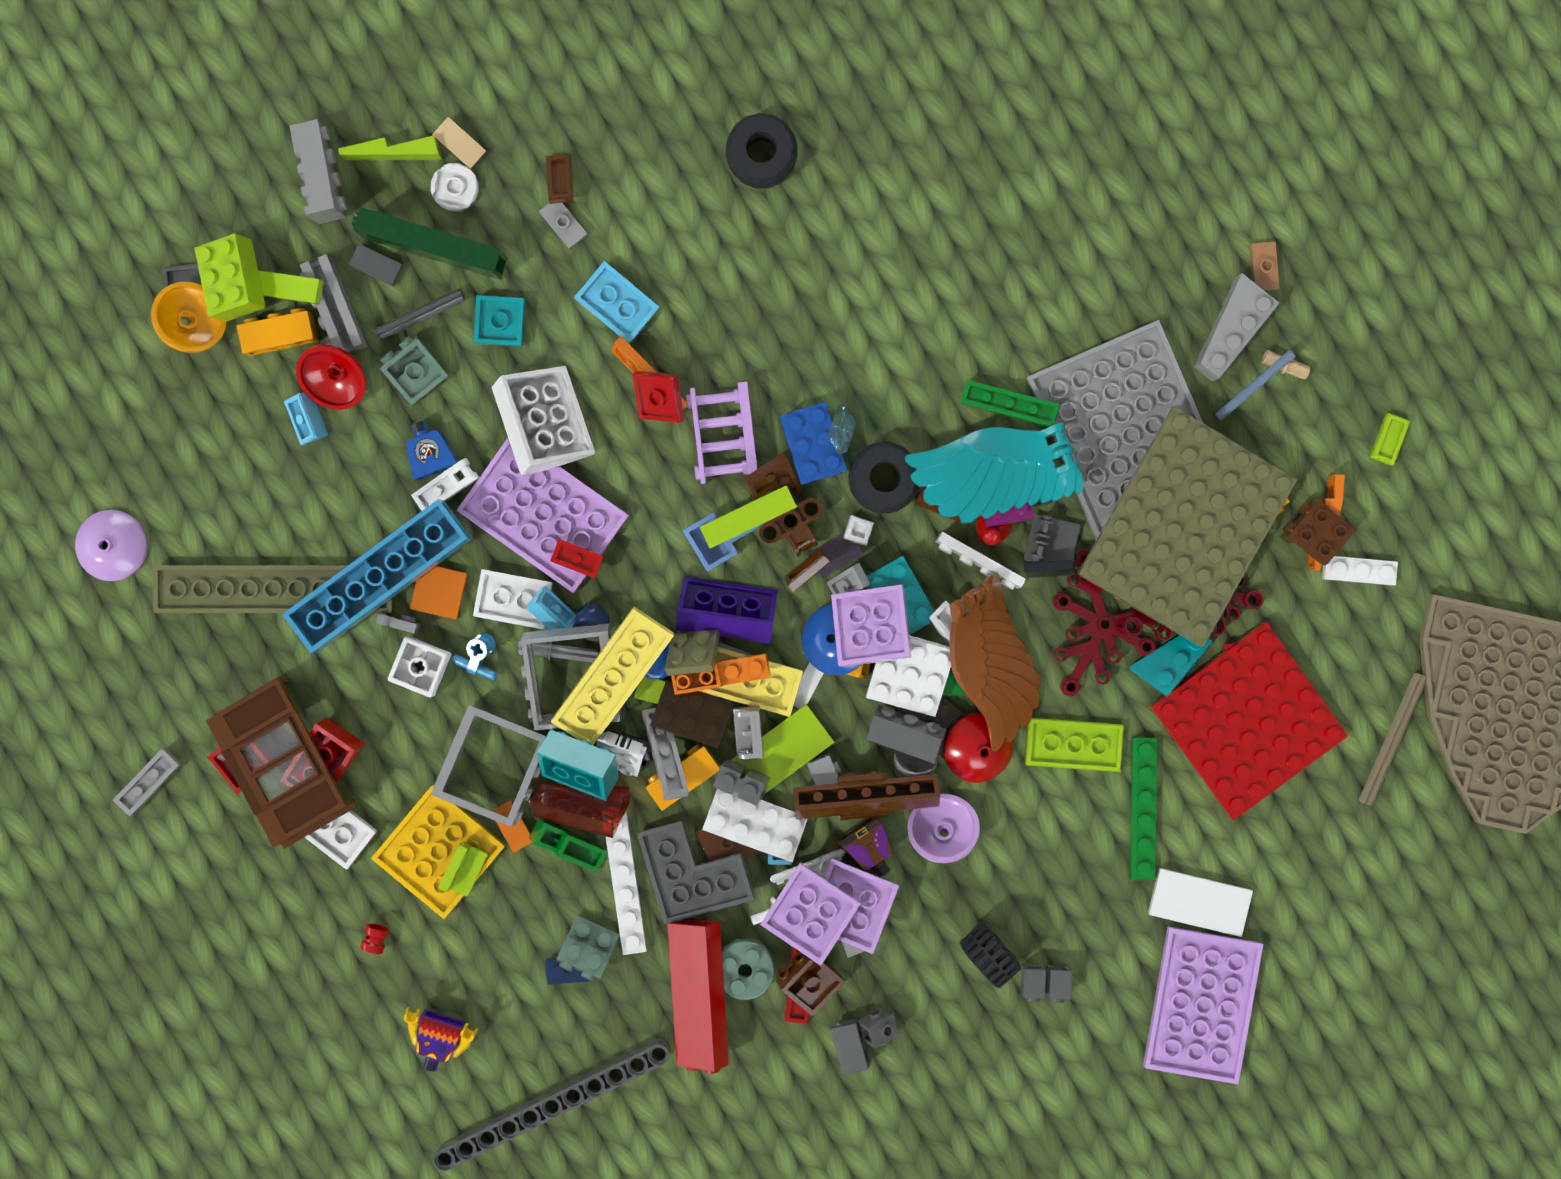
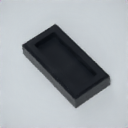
M1072 560L1024 564V572L1028 578L1076 575L1075 565Z

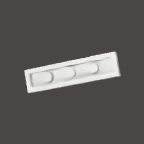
M944 532L940 533L935 541L940 544L938 548L945 553L951 555L954 552L961 556L959 558L961 562L969 566L975 564L980 567L982 574L989 576L993 573H998L999 578L1002 580L1001 584L1011 590L1014 587L1017 589L1021 588L1026 580Z

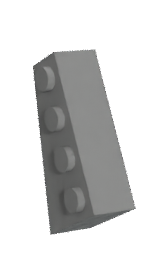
M318 119L290 125L294 153L297 159H301V162L297 163L298 174L301 180L305 182V186L301 187V192L309 205L304 207L305 214L318 224L346 218L345 210L348 208L346 199L343 195L341 196L339 190L342 182L339 173L335 172L333 164L336 163V157L333 149L329 148L328 140H331L328 127L324 126Z

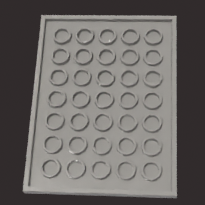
M1159 320L1026 377L1035 398L1060 404L1055 424L1064 423L1066 429L1064 434L1070 440L1073 449V459L1077 461L1081 471L1083 490L1076 495L1096 540L1170 409L1175 406L1203 423ZM1055 435L1051 436L1053 442L1056 443Z

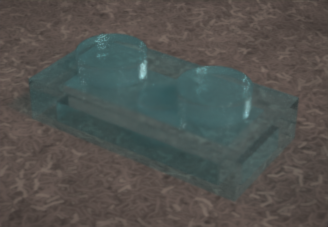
M845 407L836 410L828 433V437L838 455L847 452L856 427L853 416L848 414Z

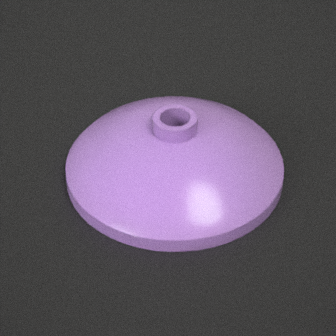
M104 510L91 515L80 526L76 535L75 551L79 563L90 575L100 580L118 581L130 577L143 565L147 556L148 540L144 528L133 516L118 510ZM104 541L108 543L107 549L102 547Z
M940 794V804L938 807L913 809L908 820V836L913 848L922 857L932 862L952 863L964 858L973 850L979 838L980 825L975 810L968 802L955 795ZM946 831L948 836L942 837L940 833Z

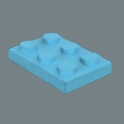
M605 261L574 297L576 301L618 336H622L629 344L633 342L660 309L657 304Z

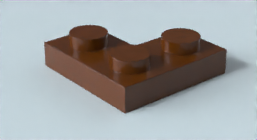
M783 453L743 478L750 496L754 500H757L772 489L776 491L786 485L792 498L802 492L791 465Z

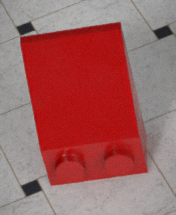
M326 717L314 725L310 735L338 785L355 762L365 743ZM304 751L294 757L280 780L290 788L316 774Z

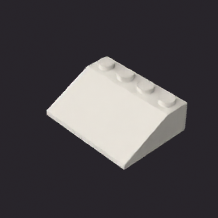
M566 366L502 375L492 386L521 475L542 472L595 454Z

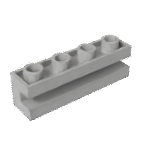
M325 254L318 257L319 261L314 263L308 261L300 264L302 269L301 277L324 281L320 305L312 304V306L318 309L320 314L318 322L322 330H326L329 336L327 344L339 347L350 354L368 347L333 258Z

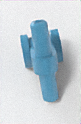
M488 633L478 635L467 644V653L471 657L470 660L455 654L452 658V663L467 669L468 673L475 676L479 674L490 680H495L497 672L482 666L484 658L487 654L493 652L496 647L495 639Z

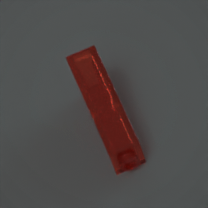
M540 784L536 793H532L529 806H531L532 816L535 818L613 838L630 804L629 787L614 786L607 801H604L566 785Z

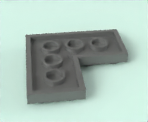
M683 819L637 833L664 924L755 899L742 852L697 864Z

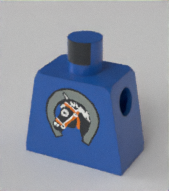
M425 420L412 424L416 438L406 441V447L414 480L419 481L443 472L459 462L441 431L434 430L429 432Z

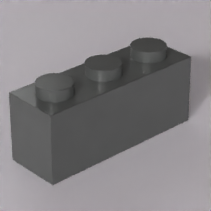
M879 705L873 715L867 740L934 764L940 753L947 729L934 722L922 721L914 715L897 712L892 707Z

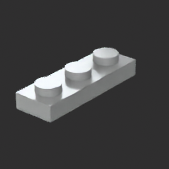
M162 748L113 801L127 815L133 816L182 763L166 748Z

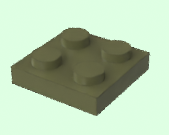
M718 630L674 634L670 641L665 666L667 676L714 671L720 638Z

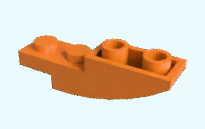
M767 653L715 661L714 671L671 675L675 695L772 677Z

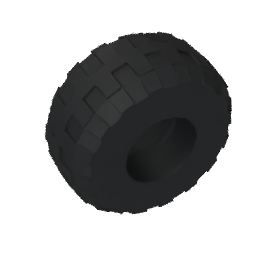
M757 113L746 116L737 122L731 133H729L726 143L727 163L734 176L745 185L757 189H767L780 184L791 174L797 160V143L794 133L786 122L772 114ZM757 140H766L774 145L776 154L767 162H755L747 154L749 146Z
M878 442L862 449L852 461L848 476L850 490L857 502L867 510L881 514L897 512L906 507L914 499L919 489V486L910 477L917 469L905 462V456L911 453L901 445L892 442ZM878 464H889L898 473V484L890 492H880L871 484L870 473Z

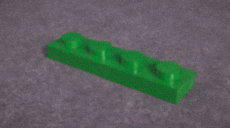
M970 380L966 382L960 402L962 405L1045 427L1055 425L1060 409V404Z

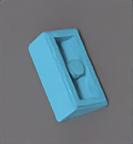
M304 392L298 393L284 401L301 446L328 436L317 403L311 400Z
M543 586L526 606V609L549 630L571 628L575 623L576 614L546 586Z

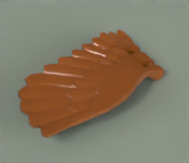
M998 573L989 575L978 585L977 589L972 588L962 595V599H956L950 603L952 617L949 640L951 668L957 683L985 717L992 751H998L1003 745L1004 740L1006 742L1014 740L1018 733L1019 725L1024 727L1029 724L1033 710L1039 706L1040 695L1038 688L1041 685L1040 676L1032 667L1033 659L1024 651L1025 645L1016 636L1017 630L1011 625L1012 619L1005 612L1007 606L1003 601L1004 593L1001 590L1002 585L999 582Z

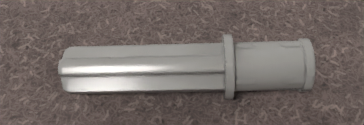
M553 641L550 643L532 644L534 656L545 657L548 660L559 658L593 663L599 655V651L596 649L555 645Z

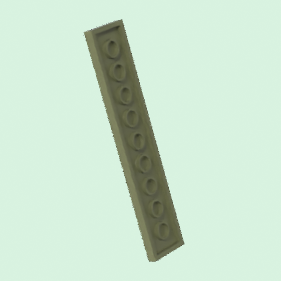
M153 565V613H285L348 565ZM394 597L373 613H394Z

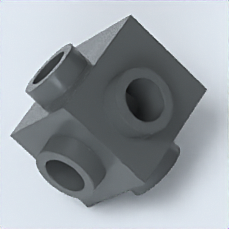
M881 1008L871 1010L868 1015L857 1021L863 1041L875 1049L890 1043L893 1038L899 1036L896 1028L898 1023L895 1016Z

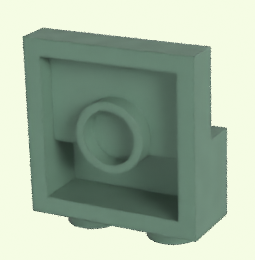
M408 336L399 343L401 348L395 353L392 351L387 352L381 357L382 363L379 365L380 370L410 405L414 404L448 377V373L417 336L413 339Z
M576 916L556 961L560 962L559 966L565 970L572 972L574 968L581 971V976L590 981H594L595 978L600 980L620 934Z

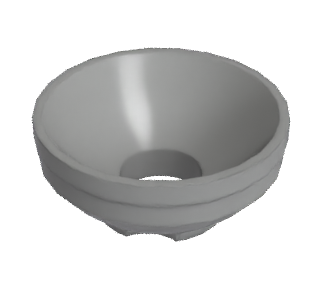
M897 750L894 753V765L905 777L931 775L937 765V759L933 764ZM914 765L919 768V771L912 772L907 769V766Z

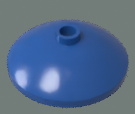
M832 604L823 606L809 617L804 626L802 634L804 653L808 661L823 673L830 675L851 673L861 665L838 666L836 639L833 643L829 641L830 635L833 634L835 636Z

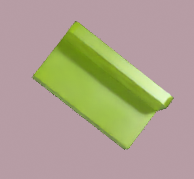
M464 841L460 843L438 889L446 893L451 889L467 897L488 857V853Z

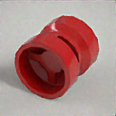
M366 924L364 932L367 936L362 940L360 949L372 954H383L385 949L384 939L388 937L389 928L379 924Z

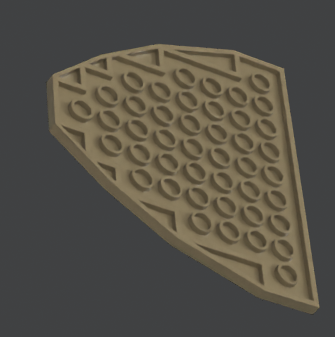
M1430 594L1419 643L1422 672L1426 677L1424 691L1427 716L1447 772L1476 823L1527 834L1561 809V622Z

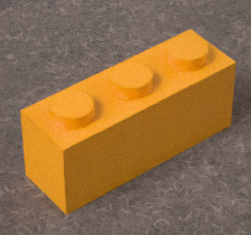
M305 308L291 310V314L283 316L281 313L267 315V319L258 320V318L244 320V324L236 325L242 353L254 356L319 342L314 314L305 311Z
M696 744L686 752L688 756L681 760L689 792L717 773L721 767L706 745L700 747ZM657 773L647 779L649 784L645 788L661 811L680 799L664 801Z

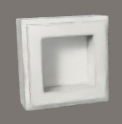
M851 515L843 538L866 546L874 522Z

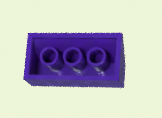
M684 577L677 609L676 630L695 632L717 629L720 637L770 644L778 590Z

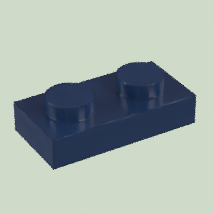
M557 958L546 959L545 961L547 985L590 981L581 976V971L573 968L571 972L559 966L560 962L556 961Z

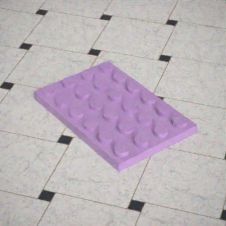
M509 438L506 439L456 510L572 593L576 592L587 575L550 562L558 539L602 555L629 517L624 511L560 466L542 472L521 475Z
M1167 927L1143 1062L1144 1068L1239 1084L1263 950L1261 942Z

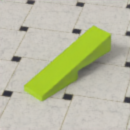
M435 136L392 146L384 137L338 149L339 155L345 160H443L439 142Z

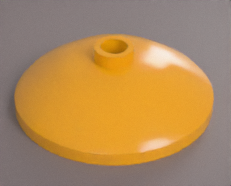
M193 282L171 284L159 292L152 304L151 321L157 335L168 346L186 353L206 351L212 348L224 334L226 322L208 317L203 288L200 284ZM182 319H187L189 325H184Z

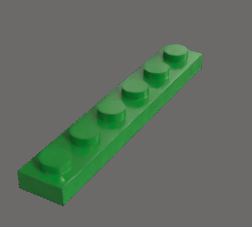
M1131 737L1129 877L1131 880H1155L1156 737Z

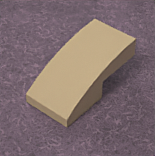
M449 117L432 134L469 169L486 152L484 148Z

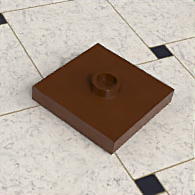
M703 827L695 831L709 861L741 852L745 860L759 853V850L702 830Z

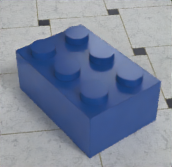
M826 402L780 416L801 486L847 472Z

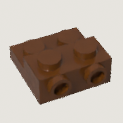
M800 951L795 955L794 963L789 968L784 967L779 971L778 979L776 980L781 991L812 1016L845 983L844 978L827 965L825 960L822 965H819Z

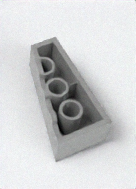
M1243 273L1236 276L1194 368L1211 381L1219 379L1278 306L1279 302Z

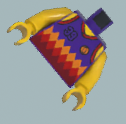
M407 1007L404 1015V1021L408 1023L412 1044L416 1046L417 1054L425 1056L423 1068L428 1071H436L439 1061L448 1062L451 1057L456 1058L470 1047L472 1040L478 1032L477 1027L475 1031L468 1028L469 1023L427 1009L420 1016V1008H417L416 1013H412L409 1010L410 1007Z

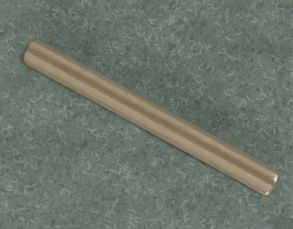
M1414 673L1361 793L1359 798L1361 803L1372 806L1426 684V677L1422 674Z

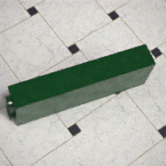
M363 207L359 208V212L354 214L352 220L353 230L365 240L498 280L502 279L508 257L499 248Z

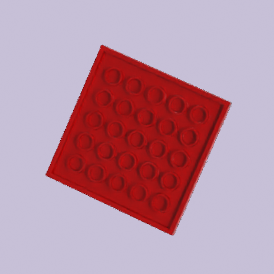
M1265 621L1235 642L1229 649L1224 650L1182 681L1168 697L1163 695L1149 706L1233 821L1348 737L1272 628Z

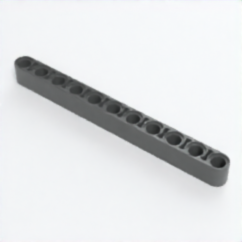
M662 1038L655 1039L443 1143L434 1156V1165L441 1171L450 1170L664 1065L670 1055L671 1047L669 1042ZM655 1048H662L666 1054L657 1056L653 1050ZM640 1058L643 1060L644 1065L637 1067L632 1063V1060ZM619 1069L623 1075L615 1077L611 1074V1070ZM590 1080H599L601 1086L593 1087L590 1084ZM576 1090L580 1096L573 1098L569 1095L568 1091ZM554 1100L558 1103L559 1107L551 1108L547 1101ZM534 1111L537 1114V1118H529L526 1112ZM505 1122H513L516 1128H507ZM484 1132H491L494 1135V1139H487L484 1136ZM462 1143H470L473 1149H465ZM441 1153L450 1154L452 1159L445 1160Z

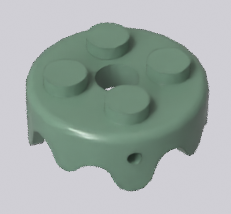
M756 938L735 939L722 949L724 992L739 1000H750L763 995L769 989L775 976V963L772 953L760 940ZM742 964H748L751 966L752 972L748 976H743L739 973L738 968Z

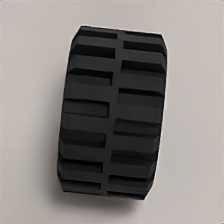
M980 923L960 941V946L964 953L995 987L1001 988L1021 970V965L994 932L983 923Z

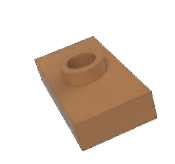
M1276 242L1253 243L1249 245L1252 281L1265 292L1279 290Z

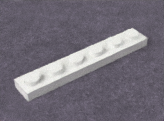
M627 810L603 813L623 955L647 952Z

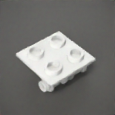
M610 731L603 732L597 740L596 747L611 750L616 754L618 770L626 776L633 775L637 777L647 747H644L643 743L632 740L629 749H627L629 738H627L624 748L620 747L623 736H620L617 745H615L618 734Z

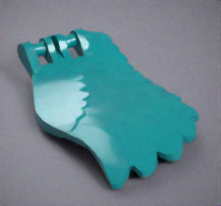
M1064 423L1052 425L1042 431L1003 427L985 428L972 432L940 448L905 456V462L917 469L911 474V480L919 487L927 486L923 493L924 502L929 505H938V511L943 517L959 516L961 523H972L980 515L988 519L998 510L1003 514L1008 512L1013 506L1020 509L1026 502H1028L1029 506H1032L1039 499L1043 504L1050 499L1056 502L1062 496L1069 497L1073 491L1079 494L1083 490L1082 474L1077 461L1073 459V449L1070 440L1064 434L1066 430ZM1055 435L1057 442L1048 446L1046 438ZM1063 458L1065 465L1055 468L1053 461Z

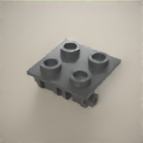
M1034 514L1023 560L1030 562L1073 560L1081 525L1046 515Z

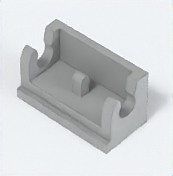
M760 707L733 708L736 747L739 759L763 758Z

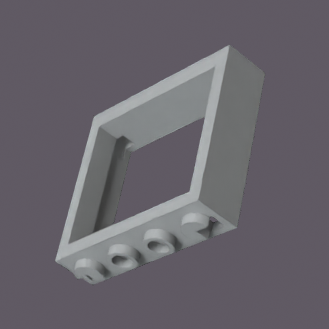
M610 624L523 633L521 641H518L519 655H523L524 663L521 664L522 677L527 678L528 686H525V698L530 700L531 708L528 709V718H530V722H533L534 730L559 727L551 722L556 713L543 714L532 644L599 637L600 649L602 650L611 638ZM621 708L611 722H619L621 720Z
M468 705L431 795L510 827H513L514 823L519 824L524 810L520 808L524 800L529 801L534 789L530 787L533 778L538 779L541 772L537 751L546 736ZM477 716L539 741L508 817L445 792Z

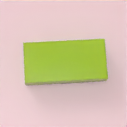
M1386 413L1369 458L1389 466H1394L1411 421L1391 413Z

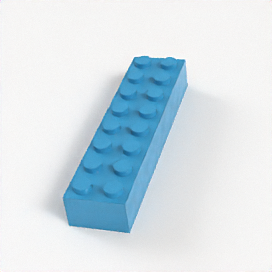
M438 499L282 615L309 652L318 653L472 540V537L446 502Z

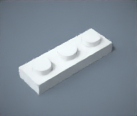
M1334 556L1327 565H1323L1322 579L1396 585L1398 562Z

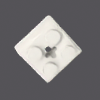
M411 636L404 637L388 676V681L427 697H433L437 692L451 653ZM422 661L425 669L417 672L418 668L415 666V663Z

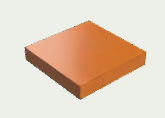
M435 566L416 580L410 609L458 620L468 573Z

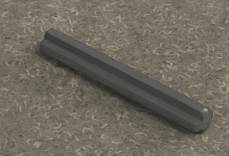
M456 289L376 328V333L381 340H385L464 302L465 297L460 289Z

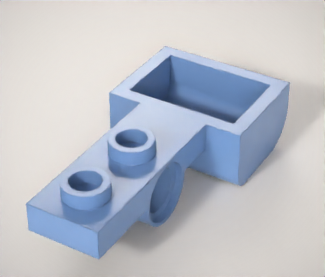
M714 513L683 530V533L708 572L737 555L738 552L732 543L761 525L711 549L700 527L717 519Z

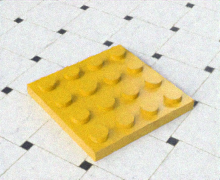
M433 784L371 859L445 919L464 896L451 889L447 893L438 889L458 845L464 841L488 853V857L476 879L477 881L506 844L460 806L431 795L434 787Z

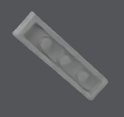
M656 708L643 710L642 717L664 801L687 797L689 790L674 734L650 726Z

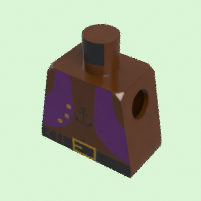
M879 817L869 818L836 840L861 870L867 871L873 868L878 877H882L890 871L884 859L892 855L893 851Z

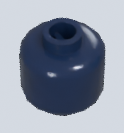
M588 602L575 612V624L577 627L609 624L610 617L598 603L591 604V602Z

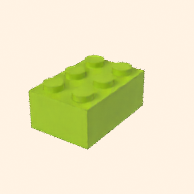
M234 233L194 248L208 317L227 322L266 308L251 239Z

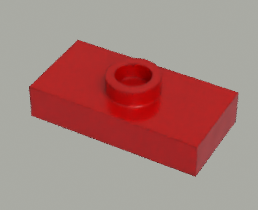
M558 539L550 562L596 579L604 556Z

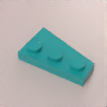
M1179 635L1131 665L1129 670L1168 697L1211 646L1212 640L1208 638L1204 647H1199Z

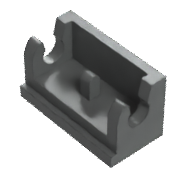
M859 1016L836 1023V1026L831 1027L843 1075L868 1070L872 1062L867 1043L863 1041L857 1023L860 1019Z

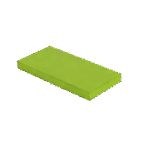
M805 704L762 736L763 758L739 759V755H736L731 760L746 766L745 772L741 775L742 778H745L750 769L771 777L764 793L766 794L835 742L808 705Z
M1031 718L1027 725L1025 765L1121 772L1124 724Z

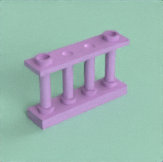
M739 382L738 389H734V392L696 396L695 388H690V394L686 395L688 409L693 411L699 463L698 466H695L696 480H701V484L705 485L707 484V476L741 472L749 475L757 470L747 382ZM732 401L740 403L741 412L736 413L735 416L699 420L698 405ZM732 425L743 427L744 436L739 437V439L702 443L700 429ZM732 449L746 451V460H742V463L705 467L703 453Z

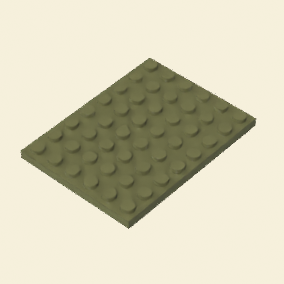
M1174 406L1170 409L1077 574L1199 647H1204L1297 480Z

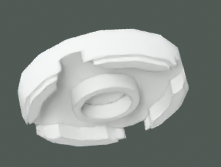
M449 163L434 173L431 180V193L435 201L443 209L450 212H461L470 208L476 202L479 194V183L475 174L467 166L459 163Z

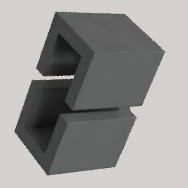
M727 758L719 769L713 787L731 795L738 792L737 798L757 806L765 793L771 777L750 769L745 778H742L741 775L745 772L746 766Z
M1021 964L1020 993L1027 1001L1039 1002L1040 999L1049 998L1051 1002L1063 1003L1064 1000H1071L1072 970L1069 966L1047 965L1046 978V969H1043V965Z

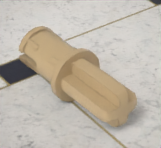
M1267 349L1261 364L1271 366L1282 355ZM1292 360L1280 370V373L1284 374L1286 372L1298 378L1306 379L1310 373V367Z

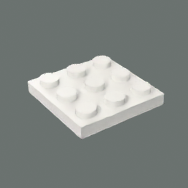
M909 635L912 658L876 662L866 698L935 717L951 668L950 648L946 645Z

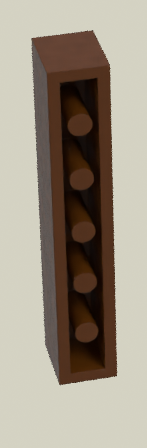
M937 774L793 787L796 820L938 807L940 804Z

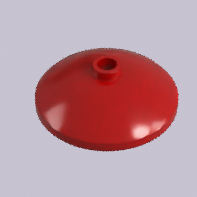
M328 344L314 345L306 349L297 361V381L303 392L315 403L329 409L344 410L355 406L363 398L367 388L365 372L360 363L347 351Z
M981 712L971 713L957 720L949 729L944 741V758L949 769L958 778L971 783L986 782L997 777L1008 765L1013 752V740L1011 742L1004 740L1003 745L998 751H992L988 726L984 715ZM986 748V753L981 755V750Z

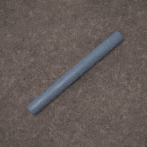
M1291 350L1287 351L1216 412L1215 416L1222 421L1296 357Z

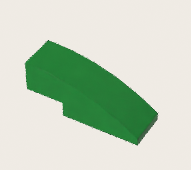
M539 817L529 836L533 844L594 872H598L608 853L606 849L542 817Z

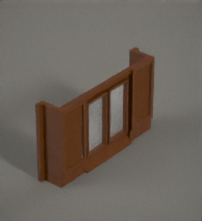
M286 673L206 720L228 767L254 816L258 818L272 847L282 845L284 849L358 807L354 799H344L284 685L291 682Z

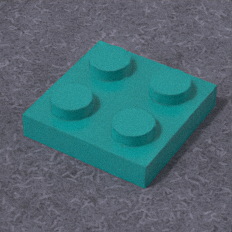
M476 295L473 343L522 347L525 299Z

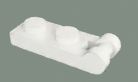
M467 458L460 460L411 495L421 511L438 499L446 502L480 478L469 467L470 462ZM460 471L465 476L461 481L456 475Z

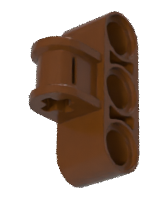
M815 498L805 499L796 504V508L764 523L759 530L761 540L767 544H773L786 537L798 557L807 548L813 545L817 546L818 543L807 526L808 523L819 517L822 512L821 503ZM809 502L815 503L818 507V512L813 516L807 515L804 511V506ZM789 514L797 518V525L793 528L786 527L783 522L785 516ZM770 526L776 529V538L773 540L764 538L763 531L766 527ZM806 538L808 539L807 541H805V542H803L802 544L798 545V543L801 542L802 540H804V539H806Z

